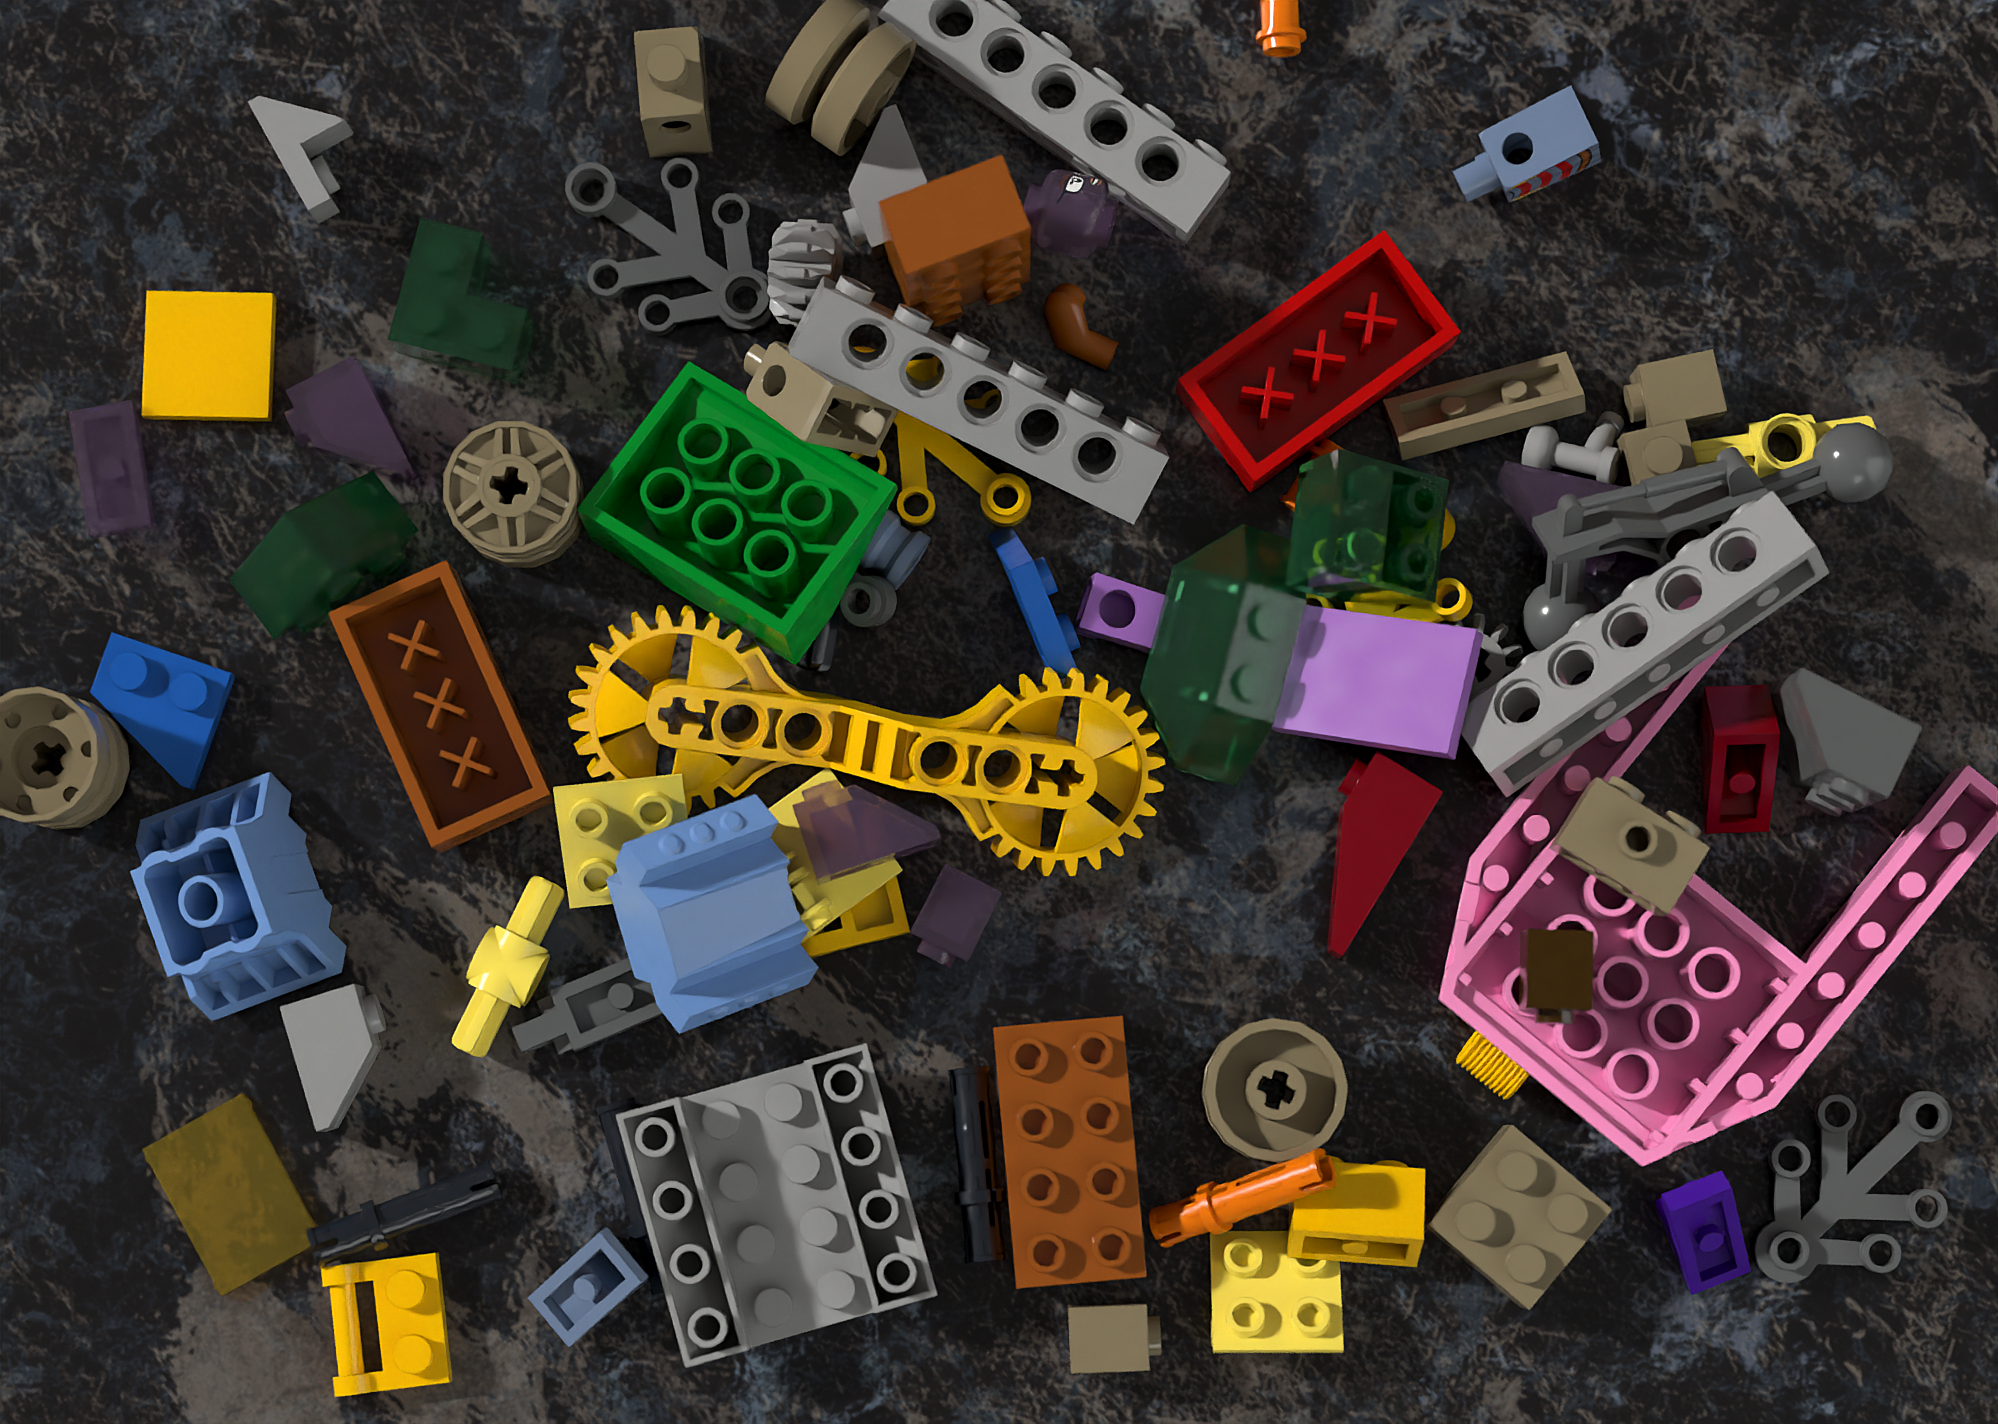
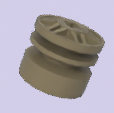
M496 421L472 431L453 450L443 474V501L453 525L486 559L508 568H535L559 558L578 539L583 522L577 508L587 497V488L576 463L571 458L567 449L549 431L525 421ZM513 477H518L519 481L527 489L525 495H515L512 499V504H507V501L498 489L500 486H510Z
M43 687L14 689L1 696L0 815L24 823L56 830L84 827L106 815L122 795L130 771L128 743L117 721L97 704ZM56 749L66 752L60 759L61 765L64 768L61 773L50 771L56 764L55 758L52 756Z

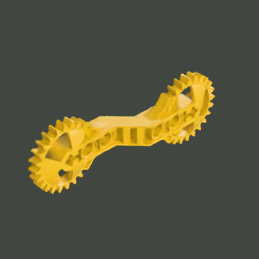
M687 605L681 611L678 622H671L664 606H658L655 624L648 626L637 612L631 613L633 632L627 635L611 624L608 629L614 645L609 650L595 643H591L589 646L592 654L599 662L596 668L577 666L575 669L577 675L588 684V688L569 691L568 695L572 703L585 708L584 712L569 717L568 723L573 730L588 731V734L580 738L574 746L578 755L597 753L587 766L591 777L603 775L608 771L611 774L607 781L656 776L659 743L671 748H677L672 774L682 773L687 815L690 813L693 796L700 795L710 809L714 808L715 795L713 789L718 786L736 798L758 777L774 768L789 764L831 768L901 789L940 795L952 802L961 812L967 825L979 841L996 835L990 848L999 858L1014 848L1012 862L1018 869L1024 870L1035 856L1038 870L1043 876L1048 877L1053 870L1056 860H1060L1063 869L1069 876H1075L1078 868V858L1085 857L1098 870L1101 868L1099 850L1107 846L1117 856L1121 857L1124 855L1118 837L1125 832L1132 837L1140 839L1143 834L1133 821L1136 815H1156L1157 811L1144 800L1145 793H1156L1164 790V785L1148 775V771L1164 765L1165 759L1158 753L1145 750L1160 739L1159 734L1152 728L1137 729L1144 722L1148 714L1139 705L1124 710L1128 704L1130 694L1123 688L1118 687L1106 697L1108 680L1102 675L1096 674L1085 688L1083 673L1077 668L1072 667L1067 674L1065 683L1061 684L1057 673L1052 668L1047 667L1043 673L1042 686L1036 687L1025 674L1019 675L1020 694L1014 696L999 684L979 703L958 715L938 719L902 714L832 694L797 689L785 682L772 669L756 642L736 649L742 636L741 630L736 625L718 635L720 619L715 613L710 612L701 625L698 626L695 625L693 609ZM678 634L692 635L688 675L670 674ZM617 658L649 681L642 689L641 695L609 670ZM746 678L748 683H743L740 681ZM1065 696L1080 697L1076 743L1070 738L1056 734ZM673 697H679L687 710L705 713L707 728L702 729L703 725L697 715L689 713H677L674 723H667L659 709L660 707H670ZM704 700H708L706 707L704 706ZM741 704L752 708L753 717L750 724L744 730L730 733L721 728L722 716L728 708ZM798 713L814 715L815 726L813 732L807 738L801 741H792L785 738L784 729L787 721L792 716ZM1006 722H1008V723H1010L1012 726H1014L1016 729H1013V728H1005V727H1002V726H1003ZM622 731L601 743L599 742L598 737ZM940 741L949 744L950 753L947 761L942 766L936 769L921 767L920 758L922 752L929 744ZM1132 742V745L1122 747L1127 743ZM997 750L1011 751L1012 762L1010 768L1003 775L991 778L984 775V764L991 753ZM719 754L732 755L733 757L727 761ZM1031 759L1040 768L1050 770L1060 769L1064 760L1072 767L1071 774H1061L1056 784L1045 772L1032 769ZM1094 790L1121 811L1113 821L1086 802L1093 795ZM1044 807L1064 809L1060 833L1055 847L1040 846Z

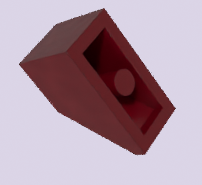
M1768 684L1704 686L1699 744L1705 834L1769 832L1780 730Z

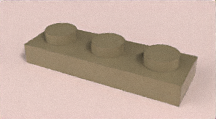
M1566 351L1383 400L1385 418L1402 461L1586 412L1585 394Z

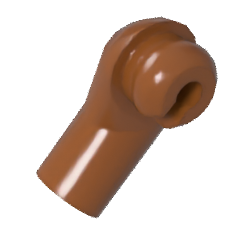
M1072 283L1058 285L1053 293L1047 296L1044 306V315L1053 343L1059 350L1107 371L1119 342L1089 329L1083 309L1086 296L1080 287Z

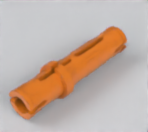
M1317 1148L1300 1155V1157L1275 1164L1221 1185L1213 1181L1198 1187L1197 1193L1190 1195V1197L1151 1209L1149 1213L1151 1231L1156 1240L1160 1239V1245L1165 1248L1199 1234L1210 1232L1218 1235L1232 1229V1223L1238 1222L1241 1219L1294 1202L1299 1198L1334 1188L1337 1182L1334 1164L1330 1156L1325 1157L1326 1151L1324 1149Z

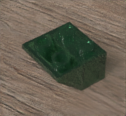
M1340 448L1301 464L1299 468L1286 587L1339 602L1416 605L1435 603L1449 480Z

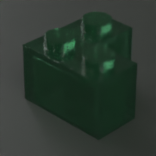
M420 218L388 341L398 354L520 384L536 323L528 309L479 297L491 252V247L483 233Z
M371 471L285 512L229 581L274 640L298 628L302 634H308L330 618L328 612L333 611L330 604L354 590L362 582L364 576L371 573L377 580L396 569L406 558L402 549L419 530L375 472Z

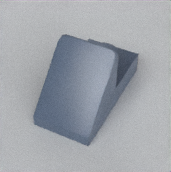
M605 1227L535 1290L528 1299L565 1344L570 1347L617 1305L642 1287L648 1281V1276L612 1232Z

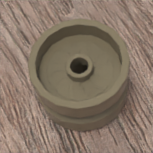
M826 0L803 27L780 63L767 90L764 103L769 109L793 125L813 115L811 136L840 157L854 147L878 118L905 75L917 45L915 39L890 22L881 24L868 32L870 10L857 0Z
M1271 1018L1246 1024L1218 1044L1204 1069L1201 1098L1208 1123L1225 1145L1247 1158L1282 1162L1311 1152L1330 1139L1344 1116L1348 1085L1342 1060L1324 1036L1301 1022ZM1272 1078L1279 1080L1284 1086L1283 1098L1274 1104L1266 1102V1094L1260 1091L1262 1083Z

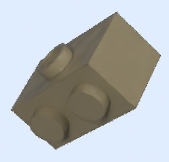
M1611 776L1608 782L1597 777L1589 782L1549 846V849L1660 918L1668 915L1710 847L1697 839L1701 830L1684 817L1672 811H1667L1664 817H1661L1642 805L1641 802L1645 795L1630 783L1616 776Z

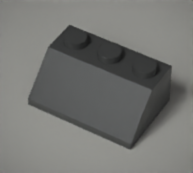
M1804 668L1769 688L1780 730L1779 747L1792 784L1808 792L1805 802L1820 811L1840 817L1843 810L1853 813L1889 798L1922 726Z

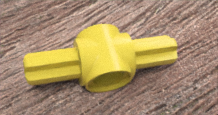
M1785 413L1774 416L1770 420L1747 423L1744 434L1691 442L1697 466L1716 462V458L1722 450L1728 447H1736L1747 459L1758 477L1762 478L1811 460L1814 448L1820 437L1838 424L1860 422L1876 429V426L1869 416L1815 423L1811 414L1798 416ZM1780 432L1790 436L1796 444V459L1790 462L1776 459L1768 448L1769 434Z
M539 876L530 878L506 929L496 925L495 928L491 927L483 937L466 975V979L469 980L468 983L476 987V990L452 1037V1044L458 1049L475 1057L483 1058L487 1054L510 1005L512 1004L520 1008L521 1005L526 1006L532 998L550 959V954L547 953L548 950L541 947L540 944L564 897V889L559 885Z

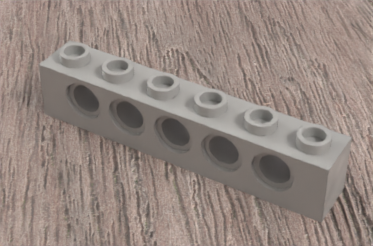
M888 0L877 15L878 26L890 22L915 39L917 45L914 57L1079 173L1088 175L1089 180L1094 177L1101 179L1102 183L1098 185L1184 246L1228 187L1231 171L1223 167L1227 161L1220 152L1202 140L1196 139L1191 144L1173 132L1174 122L1156 107L1145 103L1140 109L1121 95L1124 90L1121 84L1103 70L1094 67L1089 73L1070 60L1072 51L1053 35L1042 32L1038 37L1018 23L1021 20L1019 13L1003 0ZM950 13L963 14L972 22L969 31L957 37L944 34L937 25L945 15ZM1008 48L1017 51L1024 61L1017 70L1003 73L995 70L988 61L990 56L997 50ZM1061 84L1068 87L1073 92L1075 98L1070 105L1061 109H1054L1042 102L1040 94L1049 85ZM1102 120H1113L1123 126L1126 136L1116 144L1105 145L1093 137L1091 129ZM1161 155L1171 159L1178 171L1169 180L1156 181L1145 174L1142 168L1143 163L1150 157Z
M841 275L838 282L824 276L822 277L789 342V356L1134 525L1169 459L1164 444L1158 442L1161 435L1158 430L1130 416H1127L1122 424L1102 414L1104 405L1097 399L1079 390L1071 388L1067 396L1045 386L1044 384L1048 377L1025 363L1013 360L1010 368L987 357L991 349L982 342L960 332H956L952 340L930 329L933 320L912 307L899 303L896 310L893 311L873 301L872 299L876 292L851 277ZM863 324H872L879 327L885 334L883 344L873 352L864 353L857 351L848 341L851 332L856 327ZM919 353H932L942 361V368L938 375L930 380L921 381L914 379L907 373V364L912 357ZM988 381L995 384L999 388L997 400L991 406L983 409L969 406L964 401V395L968 387L973 383ZM1033 410H1048L1056 416L1054 427L1043 436H1031L1021 429L1024 417ZM1101 437L1112 443L1110 455L1101 463L1088 464L1078 457L1080 447L1088 439Z
M1772 490L1761 499L1749 501L1740 506L1732 514L1728 522L1705 538H1698L1687 543L1677 553L1674 560L1651 576H1643L1630 583L1623 591L1621 597L1601 611L1585 615L1577 620L1570 628L1568 634L1551 646L1524 657L1516 666L1515 671L1490 688L1480 689L1470 695L1461 734L1507 798L1829 574V571L1816 545ZM1755 558L1753 564L1747 569L1732 572L1733 567L1741 560ZM1691 596H1701L1700 600L1691 608L1678 610L1679 605L1685 599ZM1639 633H1647L1644 640L1638 645L1624 648L1625 643L1632 636ZM1593 670L1591 676L1585 682L1579 685H1570L1574 677L1579 673ZM1539 707L1537 714L1527 722L1517 723L1518 718L1523 712L1530 708Z

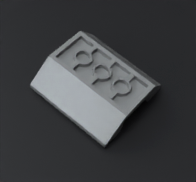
M867 1043L805 1060L804 1063L683 1098L676 1097L616 1115L685 1368L746 1351L765 1343L938 1295Z

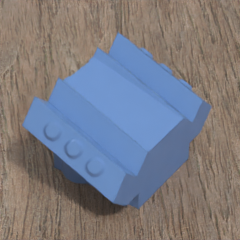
M271 772L141 819L135 846L142 865L130 871L164 969L167 977L182 975L190 1000L211 1021L342 973L346 945L329 929L332 905L325 899L322 889L319 888L307 855L308 850L305 844L307 834L288 815L292 794Z
M756 794L623 843L615 859L617 872L606 879L634 977L651 983L658 1008L679 1034L808 985L819 968L800 945L809 929L801 921L799 911L796 910L787 871L790 860L771 839L779 822Z

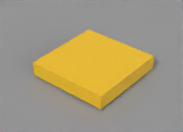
M147 291L142 416L145 419L272 422L276 296L273 293Z

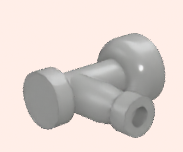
M1603 412L1596 423V429L1591 433L1584 447L1560 442L1557 431L1551 426L1543 424L1534 425L1530 428L1525 440L1522 453V470L1533 475H1544L1555 466L1596 476L1597 483L1612 486L1617 478L1621 463V450L1614 448L1613 444L1624 426V421L1615 412Z

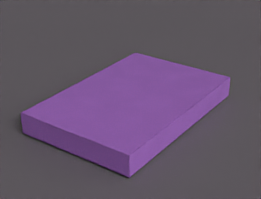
M1298 604L1269 727L1280 733L1455 760L1484 635L1474 628Z

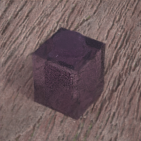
M944 864L910 931L911 936L921 940L916 952L950 969L955 959L969 964L1003 897V893Z

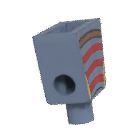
M1569 86L1482 131L1478 135L1484 153L1451 169L1467 203L1499 187H1502L1508 202H1513L1600 163L1601 157L1599 143L1572 86ZM1516 149H1527L1532 152L1529 160L1523 164L1515 165L1507 161L1508 155Z

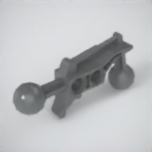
M1860 422L1838 424L1820 437L1814 448L1811 460L1762 478L1758 477L1739 449L1728 447L1718 454L1716 462L1643 479L1640 481V484L1597 493L1579 499L1573 494L1562 496L1558 501L1557 509L1532 517V527L1547 549L1548 555L1546 582L1532 591L1526 600L1521 615L1526 639L1538 651L1545 650L1568 634L1570 628L1577 620L1585 615L1601 611L1598 598L1584 586L1586 558L1624 550L1653 558L1659 569L1674 560L1677 553L1687 543L1698 538H1705L1728 522L1732 514L1740 506L1749 501L1759 500L1772 490L1784 506L1822 492L1844 503L1868 501L1886 487L1892 475L1894 457L1887 438L1873 427Z

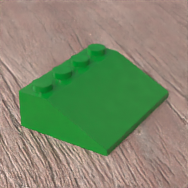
M688 361L577 508V511L591 541L707 612L715 613L720 620L730 626L736 625L743 634L792 664L797 665L832 617L898 488L896 483L838 449L802 441L747 400V395Z

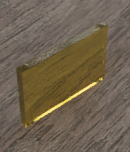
M244 1093L142 1149L145 1154V1161L151 1165L213 1280L214 1289L221 1296L226 1295L311 1247L306 1229L310 1227L315 1228L317 1225H315L252 1109L251 1100Z

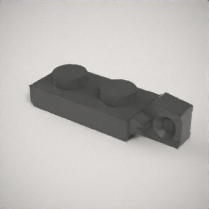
M626 958L549 991V996L537 1001L542 1015L513 1027L512 1031L523 1054L554 1042L558 1054L562 1055L572 1050L575 1052L664 1014L656 1004L651 983L635 978L630 960Z

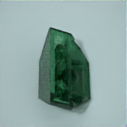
M1242 524L1173 566L1140 685V691L1154 724L1169 751L1167 754L1174 769L1229 786H1237L1274 724L1307 601L1301 542Z

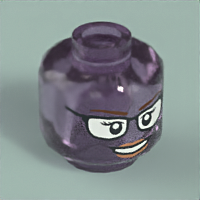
M1055 169L1046 176L1042 186L1030 185L1023 209L1028 222L1033 223L1031 233L1033 242L1037 247L1079 259H1086L1095 252L1097 247L1107 248L1113 231L1119 200L1110 198L1109 185L1102 179L1065 169Z

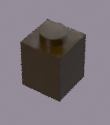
M1526 929L1520 932L1519 1010L1536 1011L1535 1023L1575 1024V1012L1593 1010L1594 931Z

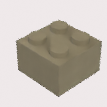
M1503 1125L1426 1217L1424 1226L1519 1307L1530 1310L1613 1209L1513 1125Z

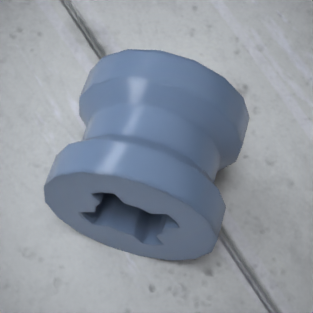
M887 510L885 518L877 528L859 566L864 569L875 568L884 575V578L890 582L894 590H897L923 556L931 538L922 531L910 532L901 525L900 517L897 514Z

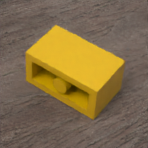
M1330 1156L1336 1171L1337 1182L1335 1187L1289 1203L1287 1257L1417 1267L1424 1241L1425 1169L1409 1168L1406 1164L1394 1160L1378 1161L1372 1165L1344 1163L1341 1159Z

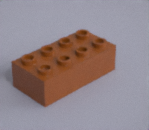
M1003 155L878 201L885 255L904 305L912 307L931 318L933 323L930 328L958 319L964 314L961 307L985 299L987 305H996L1008 301L1023 292L1022 284L1030 282L1031 227Z
M447 560L328 612L433 849L441 853L555 802L553 787L458 573Z
M1123 1016L993 1027L1016 1289L1147 1277Z

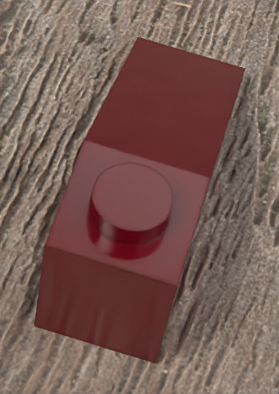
M1378 751L1373 755L1368 764L1357 758L1337 790L1347 797L1339 810L1327 946V953L1337 959L1344 955L1443 793L1437 787Z

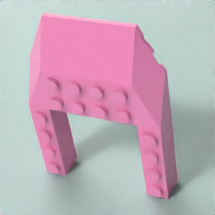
M1691 596L1685 599L1679 605L1678 610L1691 608L1700 600L1701 596ZM1730 642L1526 785L1469 858L1438 998L1440 1002L1640 1166L1647 1165L1678 1149L1696 1143L1725 1128L1776 1107L1998 832V788L1968 764L1951 771L1800 959L1695 873L1671 912L1659 918L1549 849V846L1589 782L1597 777L1605 782H1608L1611 776L1620 778ZM1526 929L1594 931L1593 1010L1575 1012V1024L1535 1023L1536 1011L1519 1010L1520 932Z

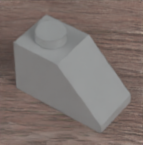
M896 104L884 108L848 189L852 208L842 212L855 247L867 244L873 260L886 256L878 201L928 183Z
M357 984L348 985L279 1007L316 1131L327 1132L339 1128L382 1048L377 1034L386 1030L381 1005L376 994L366 996L364 987Z

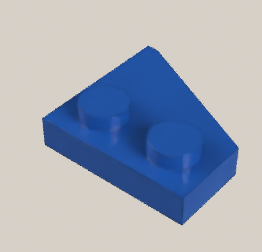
M1011 526L988 535L995 555H998L1012 585L1011 591L1046 668H1052L1060 680L1066 678L1072 667L1077 668L1071 651L1081 646L1067 613L1064 612L1057 616L1054 613L1048 596L1058 592V589L1044 557L1033 560Z
M111 632L90 693L181 786L195 790L236 675Z

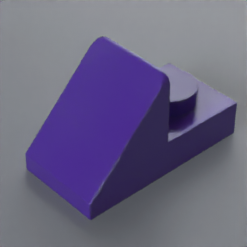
M1722 1170L1661 1194L1662 1198L1655 1201L1657 1215L1691 1295L1751 1272L1732 1187Z

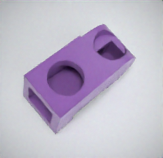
M1096 572L1087 580L1073 628L1076 634L1103 639L1172 661L1187 662L1202 612L1188 605L1167 599L1166 595Z

